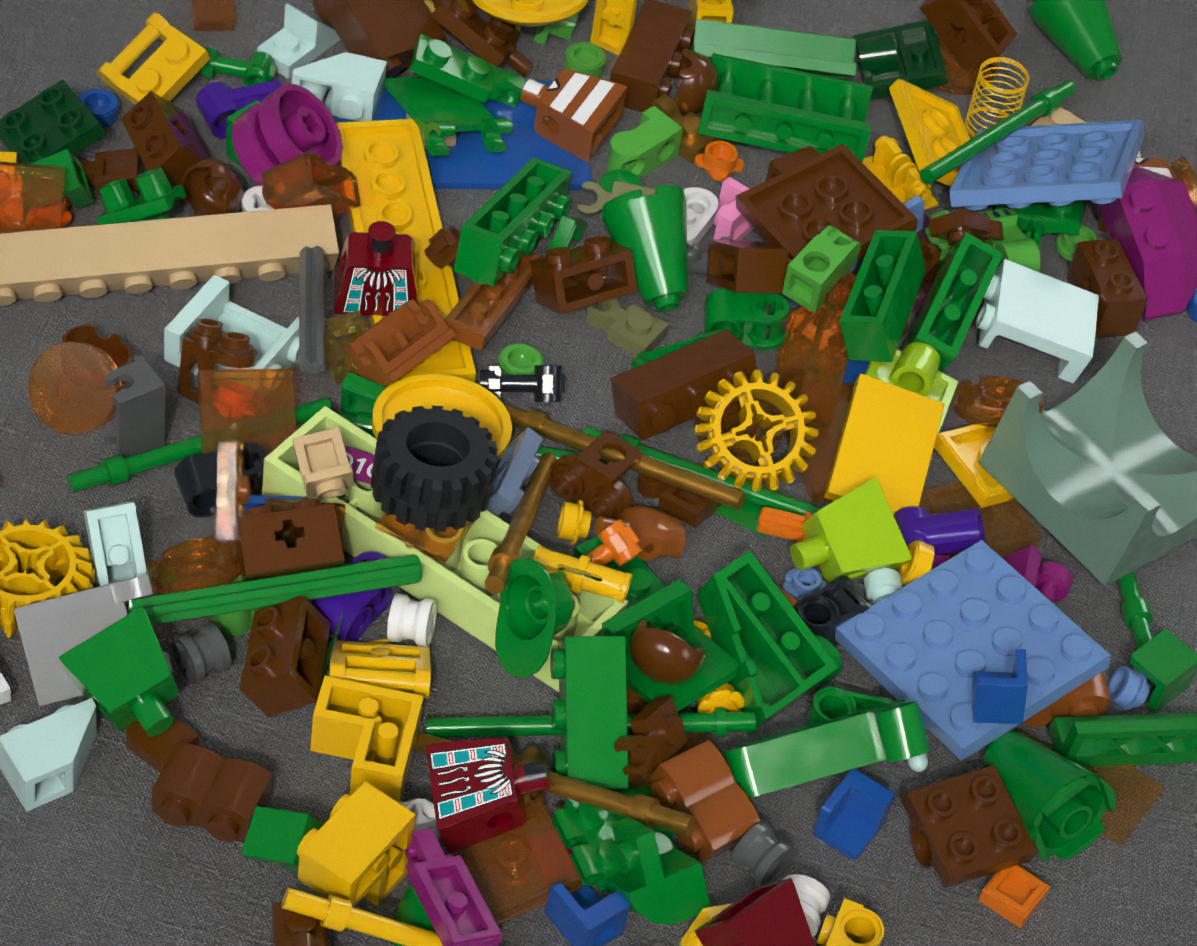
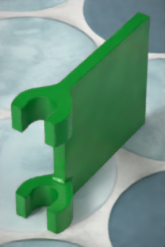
M423 76L385 78L383 86L420 127L424 135L427 151L432 156L449 155L450 149L445 145L444 137L454 136L455 132L481 131L484 147L491 153L506 151L507 145L502 141L501 133H511L513 129L512 123L507 118H494L480 101Z

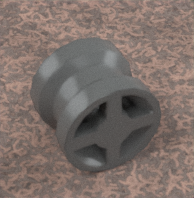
M213 623L201 626L195 635L182 634L175 637L172 641L176 662L182 674L190 683L194 684L203 680L207 672L212 670L222 672L231 666V655L227 642L218 627Z
M760 822L741 838L732 853L731 859L740 868L748 867L753 872L754 880L760 886L773 883L782 875L792 862L796 849L788 841L780 842L774 837L773 829L766 822Z

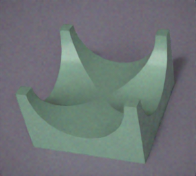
M1136 331L1123 338L1110 359L1086 385L1066 401L1048 411L1039 413V402L1042 392L1031 381L1017 386L978 462L1104 586L1197 537V456L1184 451L1174 444L1159 428L1149 411L1141 382L1142 359L1148 343Z

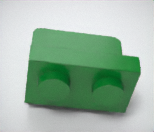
M680 579L602 623L603 636H625L626 685L648 704L655 698L672 696L678 712L736 678L740 673L739 662L694 626L692 589ZM642 620L647 621V625L652 628L674 633L685 640L694 650L698 647L703 649L706 658L693 678L687 682L672 686L655 683L639 671L631 658L630 641L633 632Z

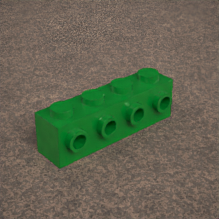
M533 157L462 225L453 271L467 276L475 283L488 284L493 287L506 273L512 274L518 261L524 255L529 256L535 244L541 238L548 237L553 225L561 219L562 215L567 216L572 202V198L567 196L572 171Z

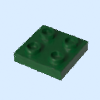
M928 20L853 35V39H857L855 51L863 82L865 85L873 86L870 100L891 96L889 87L897 79H902L921 89L948 84L947 71L936 33Z
M63 79L53 86L44 89L39 95L17 109L8 112L0 119V141L9 152H17V161L20 167L68 149L75 155L106 135L97 119Z

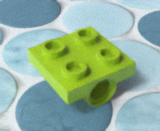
M922 342L908 344L902 352L897 349L892 362L869 361L864 375L945 403L938 433L959 382L938 371L941 362L940 355L932 346Z

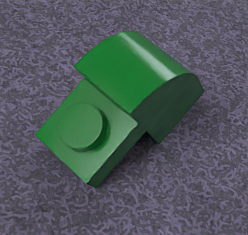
M631 817L611 824L616 842L612 845V854L618 868L621 870V872L605 878L606 885L611 894L618 891L628 902L632 911L653 923L661 925H671L686 921L699 915L703 908L711 907L701 862L676 848L659 855L654 830Z

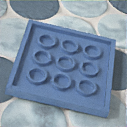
M1143 119L1023 126L962 164L949 191L951 207L964 206L965 209L974 211L985 209L989 205L1006 204L1009 208H1023L1037 202H1049L1052 206H1064L1071 204L1075 200H1091L1096 204H1106L1115 201L1117 198H1122L1145 136ZM979 129L977 135H979L987 129Z
M983 540L872 605L864 613H859L836 627L835 640L897 700L912 699L918 702L924 726L961 761L1019 725L973 723V671L1013 673L1015 650L1026 649L1028 687L1024 722L1109 668L1111 657L1105 649Z

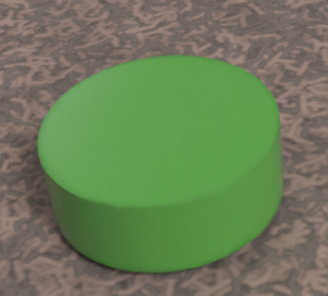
M588 42L575 43L566 50L564 68L600 77L604 72L606 54L595 44Z
M516 343L505 347L500 352L498 366H501V374H534V365H543L544 359L535 347Z

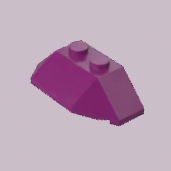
M1134 165L1123 197L1117 198L1111 203L1098 204L1111 239L1118 238L1148 298L1141 316L1143 322L1182 313L1197 288V213L1184 182Z

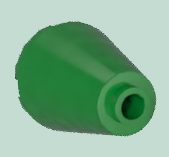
M1033 0V6H1027V11L1035 24L1088 79L1103 81L1111 78L1118 72V66L1122 62V55L1107 0Z
M676 185L655 186L657 194L642 196L641 189L630 191L606 202L602 206L603 212L601 211L602 221L612 241L632 249L637 289L645 305L655 307L657 312H667L679 308L682 305L681 300L688 296L687 199L684 189Z
M1018 731L1006 732L987 745L983 760L985 768L995 766L1020 815L1029 839L1034 843L1038 850L1037 854L1044 861H1050L1049 856H1057L1061 861L1071 859L1086 850L1100 837L1106 828L1100 821L1107 809L1113 814L1116 807V792L1106 780Z

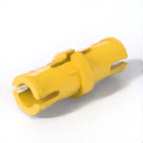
M542 546L537 547L533 560L539 562L546 571L564 573L566 583L571 587V592L580 595L582 591L617 600L619 603L624 604L632 580L631 573H624L592 563V557L581 555L580 559L545 549ZM561 568L568 569V570H571V571H574V572H578L579 574L567 572V571L561 570ZM582 575L591 576L597 579H601L602 581L590 579Z

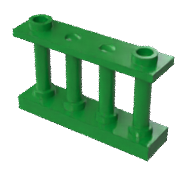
M712 53L711 60L716 67L718 85L716 91L707 90L698 134L788 153L812 146L819 154H822L844 144L863 163L871 132V123H866L865 118L873 86Z

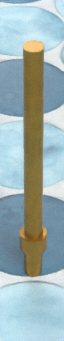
M503 403L510 415L512 426L520 428L521 433L529 427L543 438L581 452L597 439L594 436L551 421L548 414L534 409H529L526 412ZM605 448L599 451L601 459L608 462H617L625 459L623 453L613 448ZM642 455L641 460L630 469L736 510L741 509L745 500V493L645 455Z
M544 453L540 456L539 463L533 471L503 542L493 550L488 561L489 573L485 580V588L491 593L497 594L503 591L511 573L510 563L520 558V549L553 474L554 467L552 464L557 460L553 454Z
M423 732L417 738L416 751L427 755L426 745L453 741ZM549 771L551 789L543 790L545 792L625 817H631L650 829L657 826L689 836L694 829V816L660 806L658 799L642 794H637L635 797L627 796Z

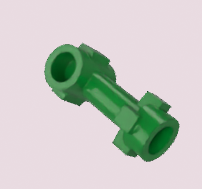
M206 48L210 60L197 73L211 79L215 78L216 73L242 77L244 86L273 81L276 66L272 56L265 52L253 53L248 62L220 57L219 50Z

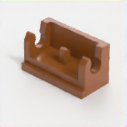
M414 299L406 301L344 347L363 378L383 386L393 383L456 336L454 330L448 327L437 307L429 299L420 303L421 308Z

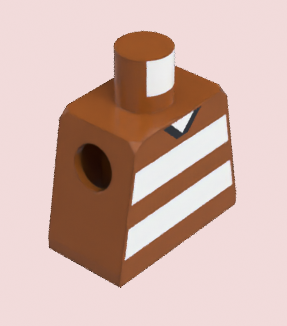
M564 69L560 71L549 86L529 79L522 90L520 101L536 108L534 123L536 134L589 163L623 116L627 86L570 69Z

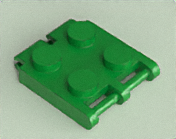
M649 786L614 791L631 797L642 794L653 798ZM567 799L563 808L553 812L555 817H552L550 820L564 849H571L573 852L568 857L582 886L597 885L600 893L609 892L605 878L621 872L612 854V845L616 842L611 824L627 817ZM657 826L652 828L659 855L675 848L677 849L672 840L674 836L673 831Z

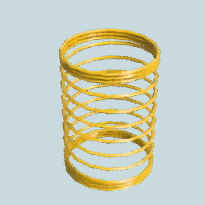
M993 57L985 60L980 65L965 119L966 129L972 137H975L977 134L970 129L968 122L977 132L979 130L971 124L970 116L977 124L988 129L978 123L972 114L976 113L978 117L986 122L996 124L984 119L977 112L983 111L993 117L1006 118L1009 114L1004 111H1012L1014 113L1013 110L1021 109L1030 78L1028 71L1022 64L1005 57ZM1005 62L1018 67L1025 74L1027 81L1018 72L1008 68L993 67L982 72L981 70L990 63ZM990 69L1010 70L1018 74L1023 79L1025 85L1023 86L1016 79L1008 75L989 74L983 77L982 74ZM994 75L1008 77L1021 85V88L1017 89L1007 82L997 80L986 81L984 78ZM988 82L1004 83L1015 88V90L997 88ZM986 89L992 94H983L982 90ZM992 91L1001 94H1012L1013 96H1002L995 94ZM994 95L1003 97L1012 103L997 102L988 98L987 96ZM984 96L989 100L982 101L979 97ZM1008 98H1016L1018 101L1013 102ZM984 102H994L1002 104L1008 107L1010 110H1000L998 108H993L985 104ZM982 103L987 107H979L978 104ZM1014 104L1016 108L1011 109L1007 105ZM986 111L997 113L1001 116L992 115L987 113Z

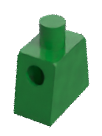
M140 607L59 656L71 682L87 699H93L96 708L117 730L125 729L138 721L147 736L155 737L167 731L174 723V718L164 704L177 697L180 692L143 607Z

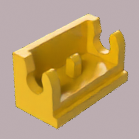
M596 0L590 42L619 56L634 25L638 0Z

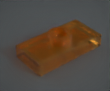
M225 440L217 445L216 537L219 540H235L233 526L236 517H241L242 504L248 505L250 500V477L242 475L243 440Z

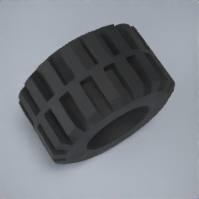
M433 405L432 409L417 406L412 407V412L402 410L396 413L394 420L388 419L383 424L382 431H379L371 476L372 495L375 502L382 503L381 510L387 515H395L397 522L403 525L407 523L413 524L417 530L425 531V528H434L435 532H446L447 527L457 530L465 527L466 521L475 522L480 518L481 511H485L489 504L498 458L496 456L497 445L496 442L491 441L492 434L487 428H480V421L474 417L462 416L463 412L456 409L452 411L443 410V406Z

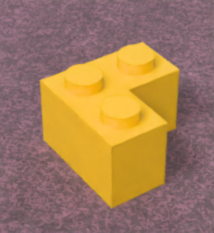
M324 675L313 713L310 751L353 760L350 796L366 781L396 802L401 801L419 735L424 696Z
M365 781L351 796L345 794L337 801L331 811L330 819L319 830L313 828L304 836L297 849V855L299 856L298 880L326 899L329 895H334L352 901V907H355L364 897L378 907L408 874L406 870L408 859L405 849L408 848L412 838L411 833L414 831L416 814Z

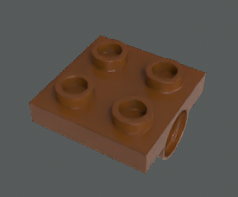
M994 765L908 791L902 799V803L913 823L910 834L914 854L924 868H935L944 888L1032 861L1038 853L1036 846L1029 839L1020 815Z

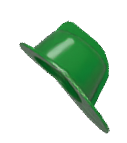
M517 558L510 563L511 573L503 591L500 592L495 647L498 659L506 672L516 678L530 677L540 671L548 659L553 636L568 626L574 608L572 594L566 583L564 573L546 571L539 562L531 558Z

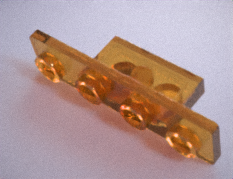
M851 271L841 277L826 294L824 304L816 313L811 312L805 307H799L792 312L787 321L788 329L782 349L776 358L777 366L775 373L779 374L777 386L783 389L788 382H794L795 387L797 386L794 400L803 394L808 398V401L800 408L801 412L814 411L816 417L813 421L821 427L831 424L849 359L839 320L857 277Z

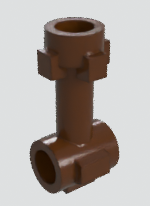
M449 226L446 230L440 229L429 239L430 245L424 250L428 259L440 269L447 265L452 266L455 264L461 232L453 226Z

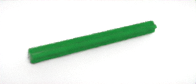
M404 555L139 597L129 600L128 612L130 614L143 607L153 626L265 608L302 595L309 601L419 583L422 579V568L417 555Z

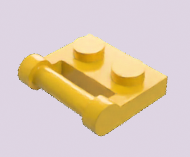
M153 12L145 21L146 27L111 63L105 62L96 71L98 76L108 86L135 105L150 91L155 92L170 102L210 60V56L205 48L171 26L160 14ZM157 38L164 41L129 79L123 76Z
M336 641L330 656L329 676L403 692H413V694L422 695L424 698L429 699L431 678L430 647Z

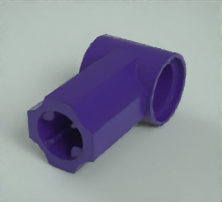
M278 79L231 89L225 83L214 82L206 85L199 91L195 100L196 106L211 133L217 138L224 139L226 138L228 116L256 100L261 102L267 95L282 86Z
M906 507L894 514L907 547L911 542L918 540L933 545L934 554L938 555L964 551L981 540L986 543V534L980 508L931 515L929 511L923 508Z

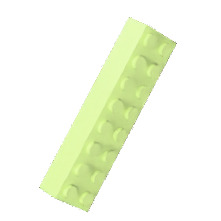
M324 406L264 458L262 495L302 496V500L319 499L317 495L306 497L292 438L339 427L345 446L375 455L377 439ZM354 479V486L346 488L344 494L330 499H320L321 505L335 504L342 549L354 557L365 552H378L387 558L411 554L417 555L422 568L421 581L399 587L420 601L424 598L436 599L438 613L496 650L495 634L500 606V593L494 594L489 592L485 588V580L489 573L488 561L493 550L502 544L510 526L508 523L485 510L481 511L480 518L475 522L466 521L465 527L457 530L452 527H447L446 532H435L434 528H425V531L417 530L415 525L410 523L403 525L396 521L395 515L384 513L381 510L382 503L375 502L371 485ZM526 536L519 552L520 558L533 559L537 547L542 545ZM561 568V570H564V571H567V572H571V573L579 574L578 572H574V571H571V570H568V569ZM582 575V576H584V577L593 579V578H591L590 576ZM582 591L580 595L571 592L574 606L572 618L564 630L553 636L548 659L540 671L533 676L559 692V679L551 678V650L559 649L558 641L565 636H603L602 623L626 610L627 600L622 604L617 600Z

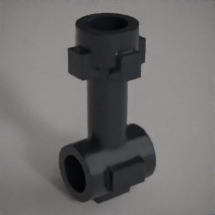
M534 365V374H501V366H489V370H480V386L492 392L499 400H501V392H534V402H562V393H565V374H562V365Z

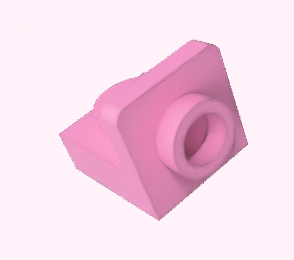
M731 177L722 182L718 211L713 221L716 226L714 239L717 240L721 237L741 240L754 229L751 223L736 209L735 196L750 188Z

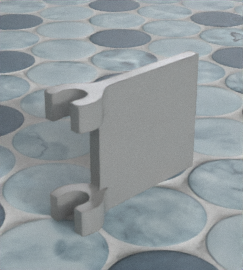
M148 574L14 608L38 706L83 695L71 682L59 656L127 616L125 607L127 600L153 594ZM163 652L169 668L173 672L169 653Z

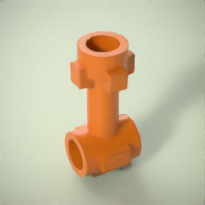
M622 519L598 534L603 544L586 556L592 557L591 562L601 566H605L614 559L620 567L643 550L638 544L641 540L631 525L626 526Z

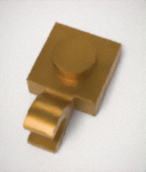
M663 94L652 102L653 106H656L683 128L679 155L691 164H694L697 154H704L707 144L721 140V138L698 134L701 118L693 112L682 116L676 102L670 96Z

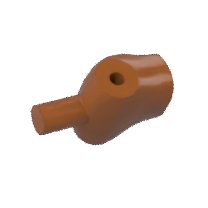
M629 507L621 512L618 519L599 516L595 522L594 530L596 535L622 519L626 526L631 525L641 540L638 544L643 550L637 557L644 561L660 557L679 558L686 542V532L682 522L676 517L651 507Z

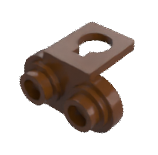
M197 319L195 326L185 333L182 344L177 391L180 395L201 406L209 405L214 362L234 368H249L257 363L258 351L250 344V337L242 333L225 332L222 330L223 323L214 319ZM197 359V368L201 376L198 390L193 387L190 379L191 368L197 364Z
M605 431L577 456L566 454L552 464L554 469L550 479L551 489L558 497L569 499L576 504L578 499L582 500L584 503L583 507L591 511V514L596 519L599 516L618 519L622 511L634 506L633 497L629 489L619 479L641 460L643 452L616 435ZM605 448H613L623 453L625 459L617 462L610 461L605 465L600 462L601 454L599 451Z

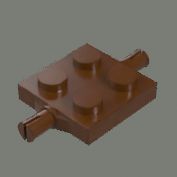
M431 0L435 8L431 17L487 63L497 68L500 63L506 62L520 73L523 78L534 66V63L515 49V41L520 35V32L515 29V25L489 16L472 0Z

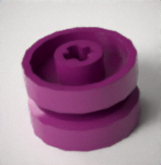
M296 84L280 86L267 95L260 103L254 104L241 113L234 120L231 132L234 150L241 165L258 185L273 187L284 196L294 194L306 186L314 177H319L333 168L340 161L342 155L341 135L332 114L319 98L308 89Z

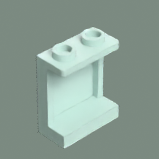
M1004 259L995 272L984 295V305L980 309L976 320V328L980 329L978 345L987 349L994 338L1000 335L1060 358L1058 378L1074 384L1093 358L1099 295Z
M213 275L165 327L164 360L180 368L183 338L185 333L195 326V321L197 319L220 321L223 323L222 330L225 332L242 333L250 337V344L258 351L257 363L249 368H234L214 362L212 384L218 386L221 382H230L245 386L255 393L253 403L258 405L269 391L274 392L278 389L285 372L293 363H300L299 317L288 328H285L229 301L230 282ZM197 359V364L193 365L190 373L201 378L197 368Z

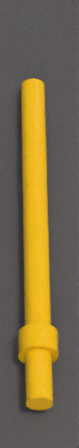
M289 887L283 896L281 908L319 919L320 925L329 929L343 932L345 928L404 946H443L436 932L352 907V901L329 895L325 899Z

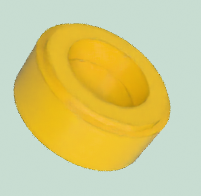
M918 540L910 543L908 550L912 560L899 568L902 585L906 586L931 571L934 560L933 545Z

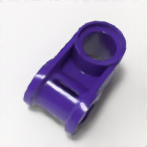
M365 552L356 556L350 564L385 559L387 557L378 552ZM391 588L315 599L311 601V604L331 623L329 633L334 635L343 612L337 638L341 641L356 642L364 634L368 626L389 608L392 602Z

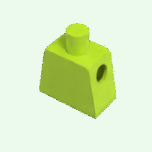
M877 478L870 479L814 513L803 523V530L807 539L790 546L792 561L799 571L819 565L828 583L843 575L848 576L851 580L865 578L870 572L882 568H890L897 571L912 560V556Z

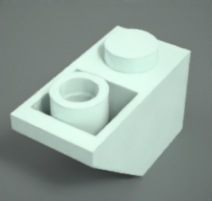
M344 52L295 68L292 73L291 84L308 89L322 101L332 116L357 122L373 121L384 94L385 87L383 84L386 78L387 61Z
M92 698L75 705L63 706L54 714L30 724L17 725L0 736V770L26 812L74 792L97 735L96 704Z

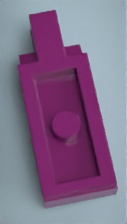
M431 828L412 831L411 841L408 848L405 849L408 859V865H406L408 878L442 945L499 946L502 933L461 855L452 856V854H444Z

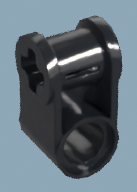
M239 443L230 448L206 454L191 455L180 461L175 467L174 476L189 514L200 518L209 517L221 511L244 506V497L247 495H262L264 458L267 456L264 449L252 443ZM244 456V466L240 465V458ZM249 481L253 483L252 492L249 491Z
M846 575L840 576L831 581L827 586L804 596L799 600L796 612L814 635L824 637L834 647L840 645L835 640L836 627L857 614L864 613L875 604L874 602L867 603L853 588L854 582Z

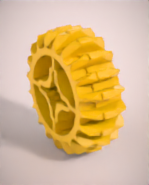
M754 370L752 372L750 383H748L746 376L741 371L733 376L734 386L726 379H722L717 384L720 394L709 391L704 397L710 407H699L696 412V416L707 422L698 424L693 429L695 435L707 437V440L697 444L696 451L698 453L710 451L712 454L704 462V467L711 469L718 464L722 470L718 473L717 478L720 481H724L731 474L736 478L734 481V488L741 489L745 480H749V483L752 484L753 492L760 491L762 480L766 488L772 491L778 489V478L786 485H789L795 480L791 469L802 473L808 467L801 456L811 457L816 451L815 447L804 441L815 439L818 436L817 429L805 427L806 423L814 420L816 414L814 411L801 412L800 408L808 401L805 394L800 395L795 400L789 395L795 388L794 382H788L783 389L777 387L779 382L778 373H772L767 383H763L761 370ZM753 398L770 402L782 414L775 416L766 414L761 409L758 400L754 401ZM738 400L741 407L738 412L740 424L729 432L721 434L723 412L728 405ZM752 423H757L756 428L760 425L764 430L770 429L759 441L755 440V436L750 438L748 434L741 435L746 432ZM790 430V445L787 454L783 460L773 464L771 454L774 452L772 439L783 431ZM727 447L729 449H745L750 453L753 462H758L759 466H752L741 462L729 452Z
M25 517L22 524L18 526H13L5 520L0 531V628H4V632L9 639L16 631H19L14 608L92 589V584L95 583V570L92 568L91 555L88 548L82 547L79 535L68 536L64 525L52 530L46 519L39 525H31ZM63 575L64 579L54 587L55 579Z

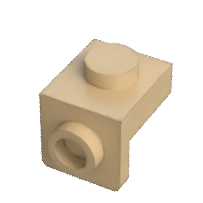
M339 427L292 438L307 498L316 495L319 499L334 498L344 494L346 488L354 486L352 467L348 462Z

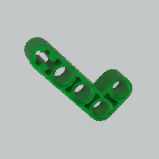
M903 699L740 744L723 750L722 754L731 770L735 783L740 786L748 798H752L880 761L896 762L925 754L931 751L918 702L912 699Z

